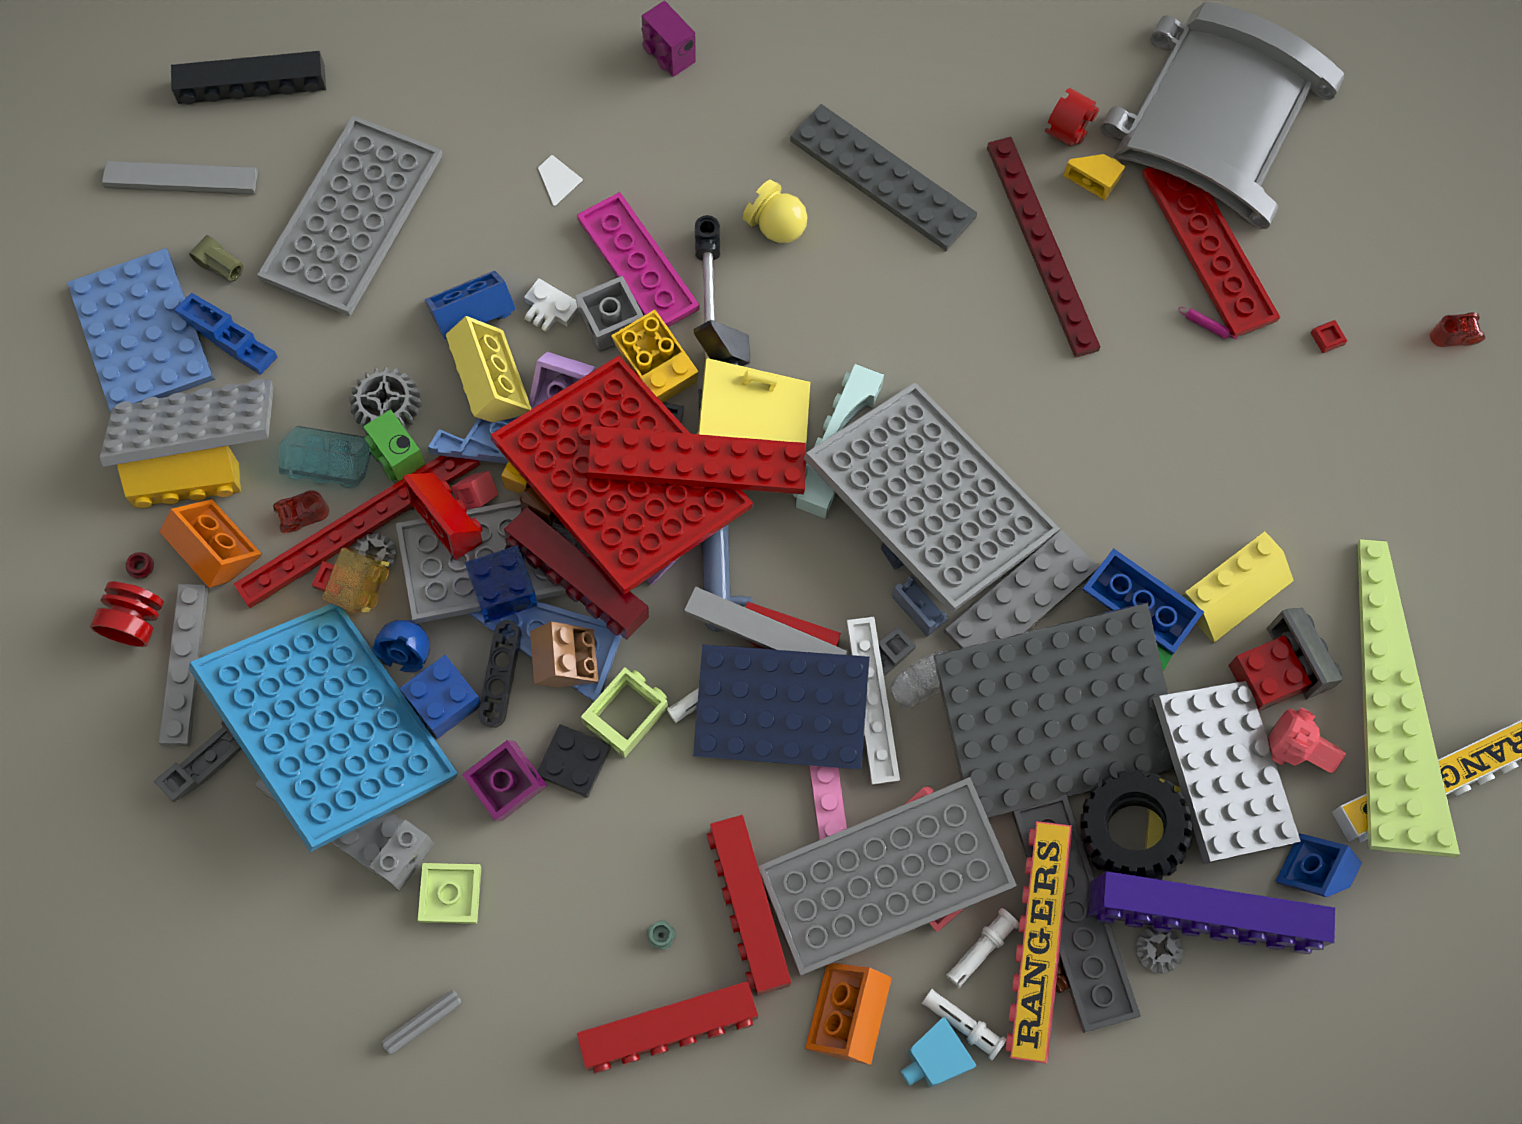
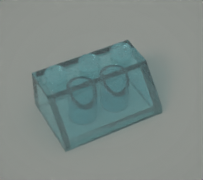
M296 426L279 444V474L288 475L292 479L308 478L314 479L317 483L333 482L339 483L343 487H355L360 484L366 475L371 453L369 446L364 440V436Z

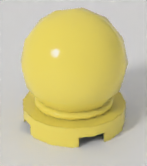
M769 179L756 191L759 197L754 204H747L742 219L751 227L759 224L761 232L767 239L780 244L790 243L798 239L807 227L806 207L798 197L789 193L781 194V185Z

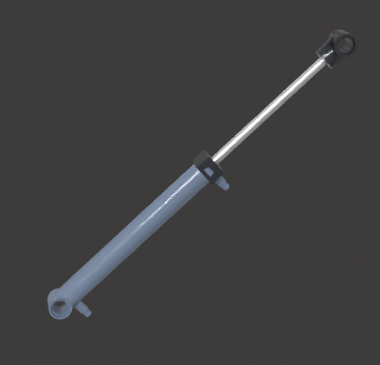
M710 215L698 218L694 226L695 256L703 261L705 323L709 320L715 321L713 260L720 257L719 221ZM709 231V232H711V233H710V234H704L703 232ZM705 352V360L706 358L710 359L707 353ZM698 389V394H699V419H700L702 389ZM726 525L702 542L703 590L745 607L747 602L753 603L752 597L730 595L729 527ZM705 622V625L711 631H724Z

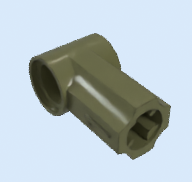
M206 235L189 253L192 260L204 269L210 268L229 282L232 280L236 281L244 267L241 261L227 253L209 235Z

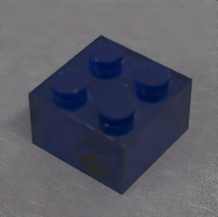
M518 545L465 562L468 578L484 623L537 606L535 590Z

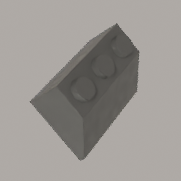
M1303 607L1281 611L1267 627V630L1273 640L1284 635L1286 636L1312 684L1302 692L1305 699L1307 700L1336 687L1343 680L1341 669L1331 659L1326 642L1317 634L1312 617L1306 614Z

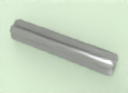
M454 990L449 991L383 1039L381 1043L388 1054L395 1053L461 1004L460 997Z

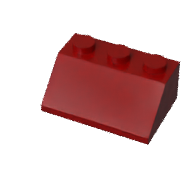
M434 473L407 474L403 477L410 504L455 560L483 543L481 537L482 526L475 517L471 519L466 514L468 512L466 506L461 499H454L451 495L452 490L444 479L440 481Z

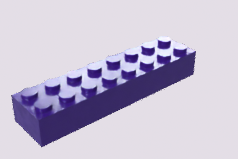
M1108 871L1090 881L1088 916L1097 917L1098 922L1114 923V920L1125 921V926L1141 928L1145 924L1153 926L1155 931L1171 932V929L1182 930V935L1193 937L1199 936V933L1210 935V939L1217 941H1227L1228 938L1238 939V943L1242 945H1256V942L1266 943V948L1283 950L1285 946L1294 948V952L1300 954H1312V950H1323L1324 946L1335 943V907Z

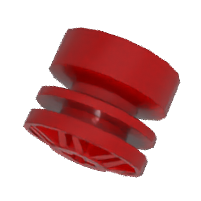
M116 581L108 582L104 589L106 594L102 595L100 601L110 609L98 608L90 624V629L98 635L121 644L146 647L154 630L152 625L146 621H156L159 614L157 611L162 609L164 601L156 594L139 586Z

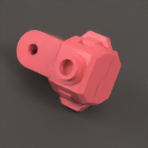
M1302 707L1299 711L1292 708L1288 709L1280 717L1268 737L1272 760L1280 765L1288 762L1296 766L1308 760L1320 768L1334 773L1346 756V753L1335 744L1319 736V728L1313 721L1315 715Z

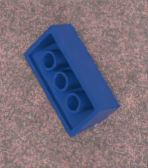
M1114 548L1082 589L1111 611L1148 603L1156 642L1171 654L1175 653L1204 613L1203 610Z

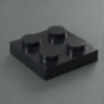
M559 724L537 772L543 780L588 798L611 749V745Z

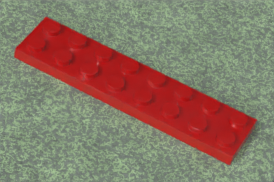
M1153 167L1144 169L1142 173L1144 180L1225 326L1230 329V335L1238 337L1278 322L1280 319L1279 313L1212 195L1194 184Z
M591 426L587 478L804 495L806 443Z

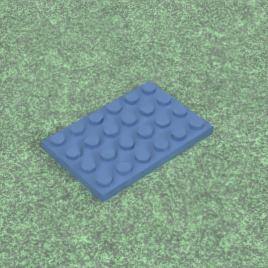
M167 248L67 282L110 412H112L113 407L121 402L128 401L134 404L149 397L164 398L215 380L197 330L174 311L185 299Z

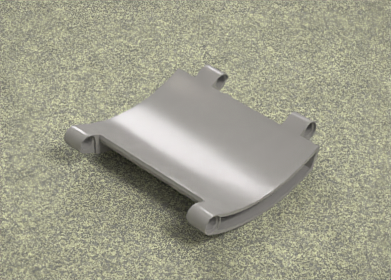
M1206 1L1193 10L1186 25H1183L1172 16H1163L1154 29L1150 40L1156 47L1170 49L1171 52L1136 115L1132 112L1130 114L1121 107H1112L1101 125V130L1106 136L1122 139L1114 157L1144 164L1182 178L1224 202L1252 226L1258 229H1268L1279 208L1278 204L1264 192L1261 184L1308 92L1311 90L1321 99L1332 100L1344 80V73L1325 55L1303 39L1264 18L1243 10Z

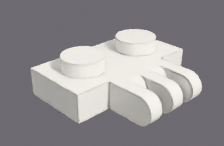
M539 278L524 296L525 302L532 306L527 312L525 320L531 322L534 319L533 325L537 327L544 322L542 330L548 332L556 321L568 326L578 313L575 299Z

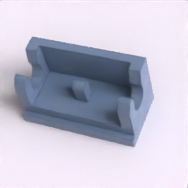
M911 575L905 584L899 583L894 587L892 598L928 637L948 621V616L945 612L939 610L917 585L916 579Z

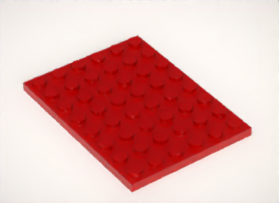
M620 356L615 357L490 434L494 445L624 595L740 517L753 506V502L748 496L738 489L587 478L591 426L689 433Z

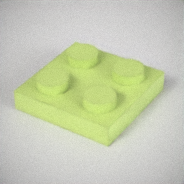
M422 863L418 922L477 924L482 866L480 864Z

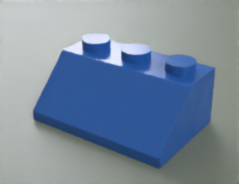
M495 270L424 299L444 339H447L446 334L465 316L487 324L488 321L495 318L497 320L504 319L510 316L512 311L516 310L506 282Z

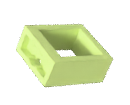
M626 667L581 716L584 726L605 743L611 745V748L624 758L628 756L667 711L666 708H668L667 696L657 687L650 688L644 683L646 679L636 670L631 672ZM626 685L630 686L656 707L628 740L599 718V715Z

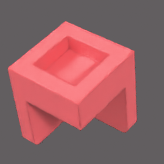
M489 470L468 475L451 486L455 498L461 499L467 510L481 507L498 496V491Z

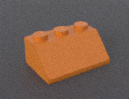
M213 499L172 508L159 531L209 588L230 582L262 555Z
M838 963L826 965L805 1049L850 1062L871 1065L892 977L870 967Z

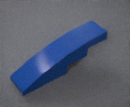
M193 293L187 296L174 309L177 315L204 337L260 375L278 358L274 350L255 340L252 332L233 322L231 315Z

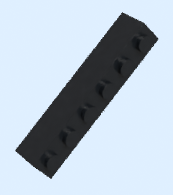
M320 51L171 65V90L178 104L206 101L216 102L218 100L257 96L266 97L278 94L289 95L298 92H316L326 90L325 64Z

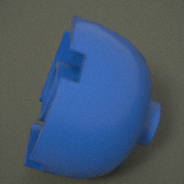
M394 620L384 625L377 634L372 647L375 655L386 665L391 667L392 663L403 666L400 671L412 673L422 669L430 652L429 637L421 626L413 623L412 620Z

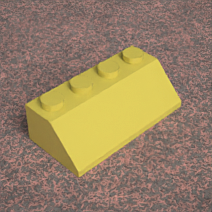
M465 316L446 334L472 414L474 417L492 423L525 414L532 408L504 331Z
M1264 531L1183 594V597L1204 611L1196 624L1214 644L1290 585L1294 579L1284 551Z

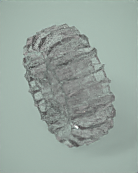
M941 650L926 656L896 676L891 683L890 689L900 706L903 708L913 707L941 693L933 655L951 650Z

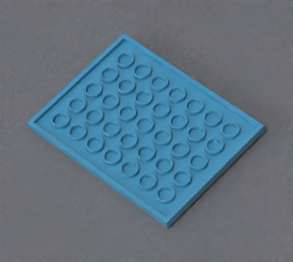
M337 601L196 659L189 664V670L309 852L454 780L458 774Z

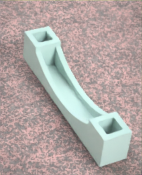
M857 364L854 365L851 373L846 372L842 382V386L845 387L843 393H837L832 406L835 409L833 416H827L823 426V430L826 432L823 438L818 437L814 447L842 430L857 413L867 406L873 408L882 387L883 374ZM807 463L805 467L804 495H793V497L797 498L796 508L825 519L836 492Z

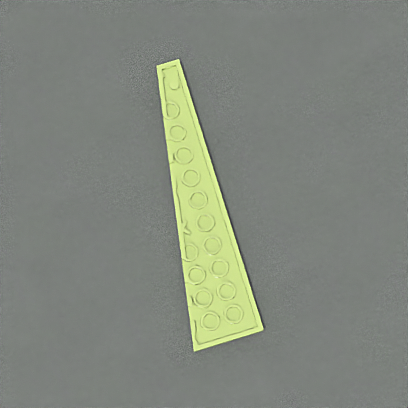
M1360 539L1357 544L1368 847L1371 850L1457 858L1460 852L1388 543L1386 541Z

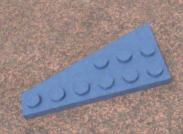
M535 600L531 601L529 607L520 611H515V607L520 604L529 605L530 602L468 613V615L493 632L496 625L503 620L515 622L522 631L519 650L531 659V630L551 621L594 629L598 682L571 687L592 702L603 692L622 638L620 634L616 636L611 633L603 620ZM508 626L507 630L502 631L506 641H508L509 636H514V631L510 629V626Z

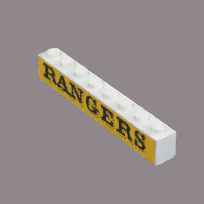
M1522 720L1438 759L1446 796L1453 792L1456 797L1470 791V784L1476 781L1479 785H1483L1495 778L1493 773L1501 770L1505 774L1519 767L1517 762L1522 760ZM1367 794L1345 803L1332 811L1348 842L1357 838L1360 843L1368 840Z

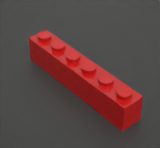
M739 815L710 823L711 832L706 833L710 850L716 849L718 860H714L717 876L724 877L726 887L721 888L725 904H731L734 915L729 916L733 932H739L742 943L737 944L741 961L747 960L750 971L745 972L750 990L755 989L758 996L791 986L790 975L744 816Z
M746 981L578 1032L577 1037L585 1068L587 1071L593 1069L594 1074L610 1070V1064L622 1061L623 1065L639 1061V1055L651 1052V1056H656L668 1052L667 1046L679 1043L681 1048L697 1043L696 1038L703 1035H708V1038L711 1039L726 1034L724 1030L726 1028L736 1026L737 1030L751 1027L754 1025L753 1020L758 1019V1013L749 983Z

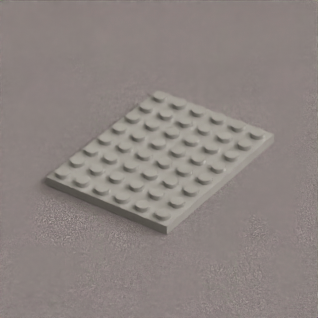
M916 382L806 452L804 460L950 613H953L1060 530Z

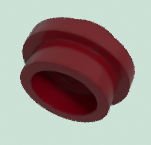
M143 552L133 553L126 561V571L135 579L148 577L154 569L153 559ZM145 563L142 569L137 570L139 564Z

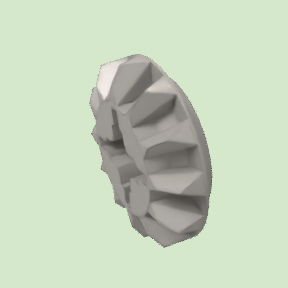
M378 532L371 535L366 533L364 538L357 539V543L354 549H352V560L355 566L363 573L371 575L380 574L389 569L396 557V549L388 536H383ZM371 545L375 547L376 550L381 549V551L377 552V562H375L374 558H372L371 555L366 556V554H363L360 551L369 554Z
M1151 927L1139 936L1136 944L1137 956L1142 965L1148 970L1156 973H1166L1173 970L1181 962L1184 949L1181 946L1180 937L1176 936L1172 929L1171 932H1159ZM1166 940L1164 949L1168 954L1163 953L1155 960L1157 949L1152 944L1158 945Z

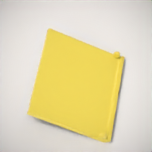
M706 358L697 434L806 443L810 382Z

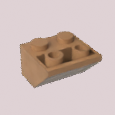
M551 621L530 631L534 684L557 688L598 682L594 629Z

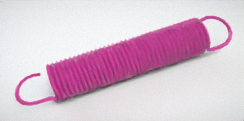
M1190 308L1186 314L1181 312L1186 315L1185 318L1224 339H1227L1229 336L1237 340L1235 336L1228 335L1230 329L1202 315L1198 311Z

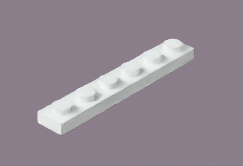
M867 617L847 620L846 625L851 655L870 657L864 742L871 785L899 782L900 776L875 618Z

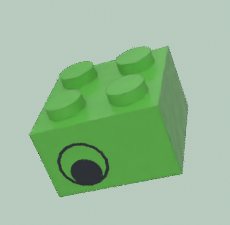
M392 410L387 411L363 426L367 434L364 440L369 446V451L377 462L380 461L384 467L383 471L391 482L394 480L399 482L405 475L411 474L426 465L420 449Z

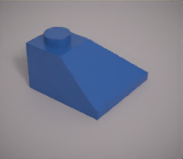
M1299 833L1301 842L1293 844L1276 879L1277 884L1327 898L1351 887L1362 862L1348 845Z

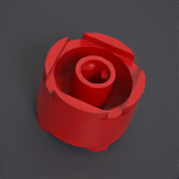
M1068 88L1065 92L1069 93L1066 99L1061 97L1047 122L1051 124V128H1045V133L1069 146H1073L1074 144L1082 143L1087 134V131L1084 129L1089 121H1094L1099 108L1096 107V101L1072 88Z

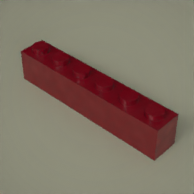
M526 507L504 528L505 543L513 552L517 553L519 551L522 553L531 567L534 569L540 568L545 572L546 578L553 585L557 586L559 584L562 586L571 600L574 602L580 601L585 605L587 612L595 619H602L606 623V627L614 635L618 636L620 634L627 640L649 618V607L631 591L624 595L599 565L529 508Z

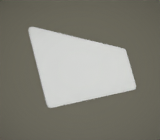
M553 155L538 167L554 206L583 180Z

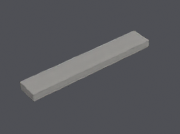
M106 161L102 183L104 187L255 194L258 171L254 167Z
M695 587L684 609V613L766 649L847 655V651L698 587Z

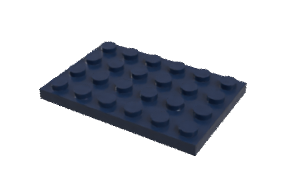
M702 645L693 756L862 770L870 657Z

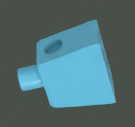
M943 1017L907 1051L913 1062L900 1070L909 1086L924 1078L931 1088L968 1072L977 1065L947 1019Z

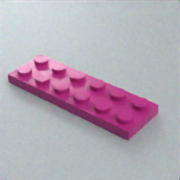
M621 192L577 214V220L616 277H624L643 315L655 309L666 326L670 327L700 310L699 303Z

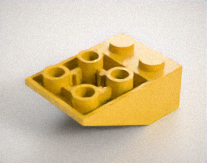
M655 309L611 335L624 361L661 402L667 401L697 382L699 371Z

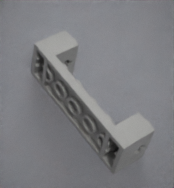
M260 779L255 786L276 802L263 780ZM391 812L331 842L399 892L435 845L427 834L406 819L402 821Z

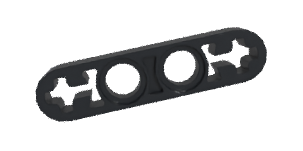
M503 620L495 627L478 717L484 725L491 728L498 727L505 721L522 631L511 620ZM508 626L514 631V636H509L507 644L512 646V650L499 647V643L505 645L506 637L502 635V631L507 630ZM500 653H507L510 657L509 664L503 668L498 667L496 664L497 656ZM495 680H502L505 685L504 691L499 695H494L491 692V684ZM489 697L495 700H502L501 705L495 703L494 710L499 715L498 718H493L492 722H490L489 717H486L487 711L491 712L493 708V703L488 702Z

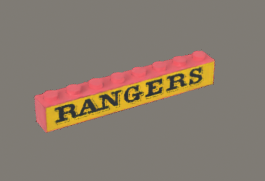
M1036 821V829H1030L1029 846H1034L1033 856L1027 857L1026 874L1030 875L1029 886H1024L1022 903L1027 904L1026 915H1021L1019 932L1024 933L1023 945L1018 944L1016 951V962H1021L1020 973L1014 974L1013 991L1017 992L1016 1004L1011 1003L1009 1021L1014 1022L1013 1034L1008 1033L1006 1041V1051L1011 1052L1010 1058L1048 1064L1072 839L1071 825Z

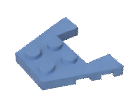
M518 417L494 423L478 418L465 439L439 429L428 446V453L507 464V458L491 441L490 434Z

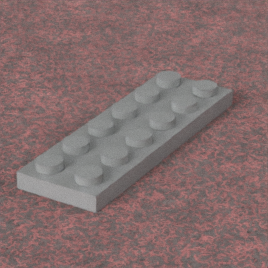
M1061 529L949 625L944 633L960 649L1027 632L1092 576L1099 567Z

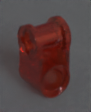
M1476 312L1446 315L1430 332L1431 341L1439 347L1474 345L1482 342L1486 337L1484 332H1481L1478 323L1480 316Z
M314 490L281 499L273 505L274 512L278 513L281 522L279 528L282 533L295 532L302 527L320 522L329 514L328 504L321 494ZM319 503L315 509L309 510L312 504Z

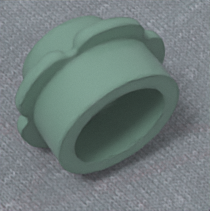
M658 921L648 928V942L655 949H667L672 945V940L676 937L675 929L670 927L666 921ZM659 933H663L664 937L659 938Z

